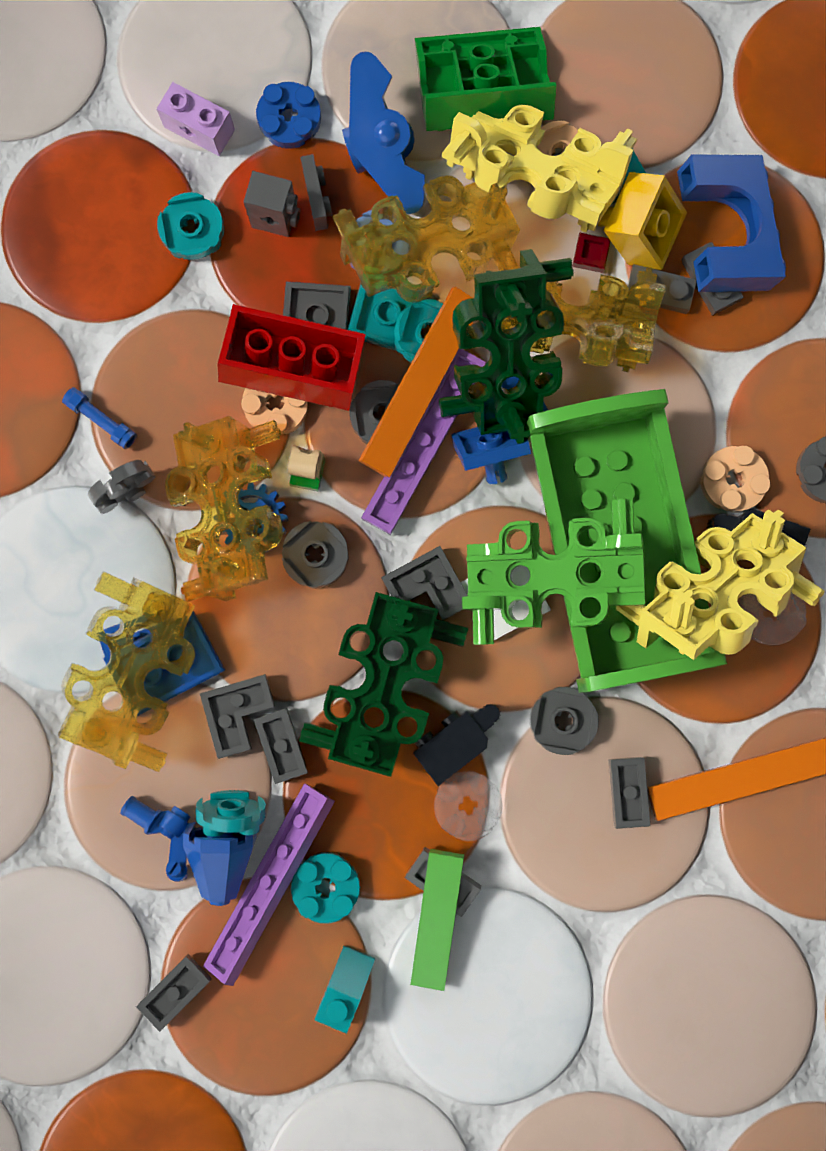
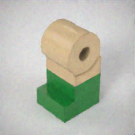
M293 445L288 465V474L291 475L289 485L319 492L325 465L323 452Z

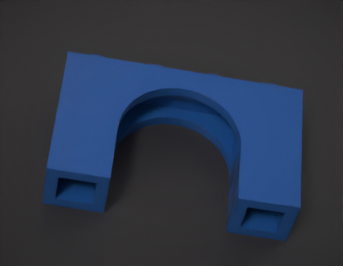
M691 154L677 171L682 201H717L724 203L739 214L747 232L745 246L707 247L693 261L698 291H770L786 277V264L782 258L779 243L780 233L776 227L773 212L774 202L770 196L768 171L764 165L763 155Z

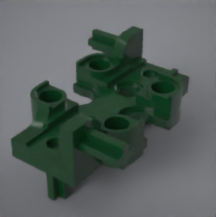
M532 249L521 250L520 268L496 272L490 270L486 271V273L474 275V298L460 302L454 309L452 316L453 331L457 338L459 349L484 347L490 351V358L483 367L478 365L458 367V365H454V378L461 395L440 398L441 417L472 413L481 435L508 431L510 438L515 439L517 444L524 443V437H530V430L527 425L528 418L533 414L543 412L544 397L554 394L560 388L563 370L559 357H556L554 351L531 357L530 350L538 339L562 335V332H564L563 313L553 295L546 290V283L571 279L574 276L571 258L539 262ZM509 316L516 317L518 323L515 327L511 329L501 328L505 318ZM474 321H478V322L475 323L474 325H471V326L469 325L470 323H472V322H474ZM516 377L519 379L513 388L504 389L501 387L507 378Z
M376 592L367 624H356L346 630L338 654L347 659L357 660L364 666L366 677L363 684L353 690L329 685L323 711L325 717L337 725L336 731L304 722L299 742L330 750L328 756L330 760L392 777L400 745L417 742L424 733L429 716L428 712L411 708L405 704L401 695L404 684L414 678L438 683L443 666V655L437 646L429 643L430 639L463 647L468 628L436 619L438 609ZM357 633H365L370 638V645L364 651H356L352 648L351 639ZM390 641L399 642L403 647L401 658L395 661L386 659L383 654L385 644ZM423 651L433 653L436 658L435 666L430 670L419 668L416 663L419 653ZM338 698L347 699L351 705L349 715L344 718L337 717L332 710V705ZM371 707H377L384 713L383 723L376 728L368 726L364 720L365 712ZM412 717L417 722L415 734L407 737L399 733L397 725L401 718Z

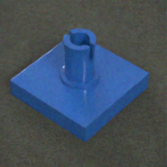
M478 427L451 434L453 446L465 471L485 466L486 480L489 484H498L496 474L497 477L499 476L501 483L508 479L504 465L505 460L531 454L528 439L524 437V443L517 444L515 439L510 438L508 431L481 435Z

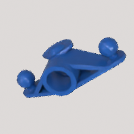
M366 51L360 52L355 55L350 66L349 127L342 129L348 153L358 174L368 171L401 212L415 214L424 205L425 175L408 167L405 158L411 153L415 143L414 131L405 117L398 111L388 109L384 95L391 82L392 75L374 54Z

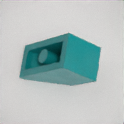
M345 945L343 946L317 1009L315 1021L347 1034L363 995L375 958Z

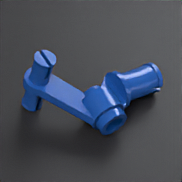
M131 796L123 805L120 814L144 828L146 835L161 833L171 840L166 874L174 882L184 881L188 876V868L186 866L187 856L183 847V832L191 816L176 806L171 811H155L137 800L136 797Z

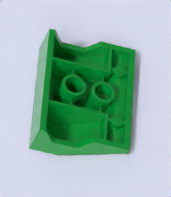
M540 27L415 38L422 111L426 131L452 129L453 119L459 112L472 117L480 111L493 118L501 119L513 107L518 105H528L543 111V120L554 119L557 86L556 82H550L548 77L547 50Z

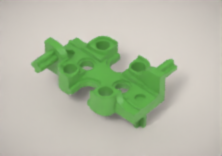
M633 499L611 500L613 535L607 536L606 530L595 519L573 518L572 521H569V545L560 554L551 555L543 551L539 542V523H532L531 521L508 523L500 531L499 539L496 543L467 544L468 596L462 597V609L473 611V645L494 644V610H501L502 618L513 627L542 628V604L547 597L554 594L563 595L570 601L573 627L600 625L609 616L610 606L646 605L644 541L642 534H635ZM592 528L598 532L597 542L589 547L581 545L579 540L580 534L585 529ZM519 531L525 532L527 536L525 546L518 550L513 549L510 544L512 535ZM588 563L598 565L601 570L600 578L594 583H586L581 578V569ZM518 566H525L530 571L528 583L522 586L515 585L511 579L512 571ZM590 598L597 599L601 605L599 614L594 618H587L582 612L584 601ZM523 600L529 606V614L523 620H517L513 616L512 608L516 602Z

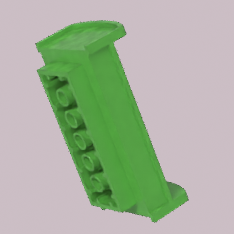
M666 389L600 398L529 416L527 425L530 430V437L526 438L529 443L531 442L555 555L565 551L569 545V521H572L573 518L595 519L606 530L607 536L613 535L611 500L633 499L635 534L641 533L644 541L645 606L653 601L658 572L669 562H675L692 574H701L664 409L669 404ZM588 528L582 531L579 538L581 545L587 547L594 545L598 540L597 530ZM588 563L581 569V578L586 583H594L600 578L601 570L594 563ZM563 596L581 677L576 679L579 693L727 664L726 655L715 651L710 646L693 660L686 654L682 655L679 649L661 636L645 649L636 642L639 626L617 611L616 606H610L609 616L600 625L573 627L571 603L567 597ZM595 598L587 599L582 605V612L587 618L596 617L601 610L600 602ZM704 599L695 600V607L699 609L709 608L708 601Z

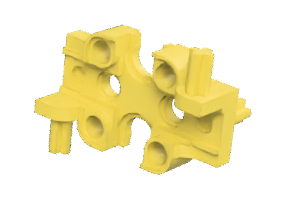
M515 106L501 119L493 118L480 111L472 117L460 112L455 116L450 144L442 152V158L447 160L449 167H453L455 164L464 166L465 178L471 180L474 177L478 187L493 195L496 193L501 194L511 181H527L535 188L527 204V207L531 208V212L548 219H557L567 213L579 219L577 224L581 225L580 230L583 232H587L588 229L596 230L597 224L621 191L633 154L632 148L637 142V138L632 137L633 131L626 129L624 133L620 131L613 142H606L601 146V141L596 135L579 128L578 133L562 154L550 156L542 153L537 148L545 133V130L541 129L544 112L532 106Z
M767 510L764 513L763 520L752 513L732 531L720 527L709 528L697 537L695 542L699 563L710 569L708 572L692 574L675 562H669L657 574L652 602L647 606H616L617 611L639 626L636 642L646 649L661 636L679 649L682 655L686 654L693 660L709 646L722 654H736L750 642L753 629L758 624V620L753 615L744 611L739 606L737 600L742 595H755L763 607L774 613V617H777L786 608L791 592L811 606H815L824 595L825 590L799 574L806 547L782 532L785 522L782 518L784 513L780 510L774 513ZM748 560L755 567L744 569L737 564V561ZM704 599L711 604V607L699 609L694 606L695 600Z

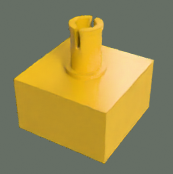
M629 172L615 206L608 208L599 221L598 226H605L603 231L628 265L633 266L635 264L662 270L687 211L665 175Z

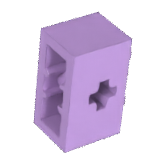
M172 82L156 109L164 128L217 156L221 155L235 131L229 111Z

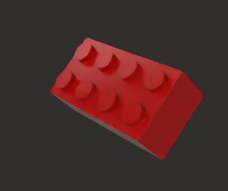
M233 304L217 363L218 382L349 411L365 334Z

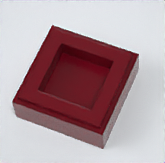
M579 232L572 267L604 273L611 242L610 239Z

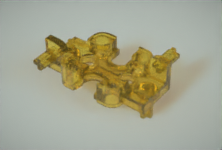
M446 175L430 180L423 186L425 198L431 206V212L424 218L417 219L407 215L397 195L394 197L393 195L375 203L371 211L369 224L362 227L358 226L351 209L347 211L342 209L339 211V214L333 216L342 236L340 257L344 265L352 262L368 297L388 289H396L400 297L408 302H419L431 297L434 288L439 287L440 284L437 274L432 268L431 261L435 255L443 252L450 253L456 257L466 277V282L473 280L475 274L484 273L491 258H493L499 271L519 268L511 249L520 232V228L505 200L508 193L505 186L499 188L497 183L492 184L489 192L478 187L475 182L463 186L453 176ZM439 196H448L452 201H443ZM455 217H464L469 221L470 228L464 231L458 230L453 226L452 220ZM389 219L393 224L383 225L379 220ZM402 240L408 243L411 250L405 255H400L394 252L392 244L395 241ZM467 253H476L481 259L474 260ZM410 276H415L422 281V283L417 285L412 284L408 281L407 278Z
M646 267L645 271H638L637 282L631 286L630 290H628L627 284L621 279L601 274L597 290H591L587 304L582 306L568 304L561 298L563 284L558 283L559 281L546 283V290L553 295L564 316V332L562 334L572 336L580 342L579 359H584L583 363L607 366L613 363L616 357L618 358L617 366L623 367L622 371L629 372L630 369L635 370L638 362L649 364L653 352L657 315L666 287L664 284L656 283L657 274L652 273V267ZM509 316L505 318L501 328L511 329L515 327L518 323L516 317ZM553 337L538 339L532 345L530 352L543 354L544 351L549 352Z
M226 416L200 426L186 422L183 424L184 430L173 435L178 466L168 473L165 480L167 500L170 501V505L173 507L187 506L186 504L196 502L201 508L199 523L192 529L177 533L175 538L179 557L185 562L197 565L199 578L183 582L181 593L185 595L187 602L205 596L229 601L236 598L235 589L268 580L265 552L276 547L281 541L283 528L280 515L271 512V508L268 505L259 506L252 510H243L238 502V495L244 485L272 478L268 460L263 455L257 453L255 447L280 439L281 431L277 427L275 420L249 428L233 417ZM251 461L250 468L244 472L245 465ZM213 466H219L220 477L217 481L209 483L207 479L208 471ZM190 481V487L186 491V485ZM264 524L263 532L257 537L258 527ZM230 529L233 533L232 542L230 545L222 547L219 537L224 530ZM202 543V551L199 555H197L198 547Z
M102 571L96 581L94 591L117 600L121 604L119 608L107 606L99 609L93 616L86 635L97 641L104 642L109 647L110 660L100 670H89L82 665L71 663L63 678L61 688L63 695L72 706L61 726L58 736L75 745L77 744L110 758L114 765L126 769L129 762L132 761L159 772L161 767L163 768L165 765L167 753L141 743L138 739L139 734L153 735L162 728L169 714V711L166 709L168 704L157 697L147 694L144 689V680L150 671L158 668L166 669L170 673L179 676L183 672L188 674L194 662L195 651L192 644L183 638V634L195 605L133 577L131 583H128ZM110 616H117L120 619L119 629L111 634L105 633L103 630L104 621ZM139 629H148L152 636L151 642L146 647H136L133 643V634ZM176 644L181 645L182 655L176 661H169L167 658L168 649ZM84 680L90 683V689L86 695L81 697L72 695V687L76 682ZM109 692H118L122 698L120 706L115 710L105 709L102 704L103 697ZM147 707L152 708V718L146 723H138L137 714L139 711Z

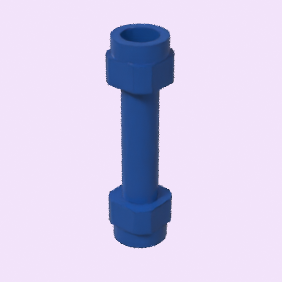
M75 387L66 392L62 403L76 414L80 412L108 432L111 435L110 439L123 449H128L134 443L137 434L123 423L117 424L89 403V398Z

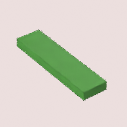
M430 849L410 985L440 991L445 990L464 854Z

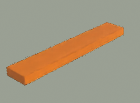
M456 286L451 288L359 459V462L385 477L391 476L459 349L457 338L453 331V311L460 302L472 297Z
M826 737L648 786L647 792L655 820L660 821L826 774Z

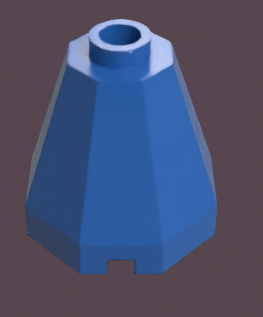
M196 822L188 823L183 832V847L201 897L210 901L211 905H227L230 903V900L237 898L257 834L243 835L239 832H224L220 836L212 837L203 833V826L196 828Z

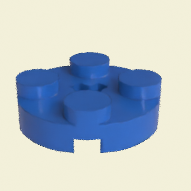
M281 82L269 84L265 87L263 95L257 104L256 117L261 132L269 138L272 144L286 149L298 148L304 145L305 141L312 135L313 137L316 135L321 124V111L314 91L309 86L296 82ZM287 109H292L293 112L298 114L297 116H292L291 121H285L281 113Z

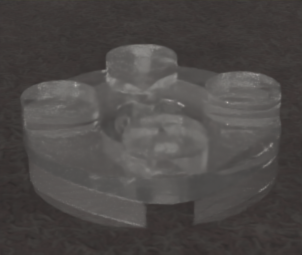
M792 592L786 608L777 616L774 622L771 617L765 618L763 612L767 609L758 602L755 595L745 594L740 598L739 606L758 620V624L753 629L751 639L756 640L758 643L769 646L787 643L794 639L806 625L805 602Z
M462 771L453 774L439 786L434 800L435 815L440 826L450 835L464 841L478 840L487 836L497 825L503 809L502 798L498 788L486 776L474 771ZM469 796L471 801L477 800L478 807L473 808L472 815H467L465 810H459L458 804L463 803V797Z

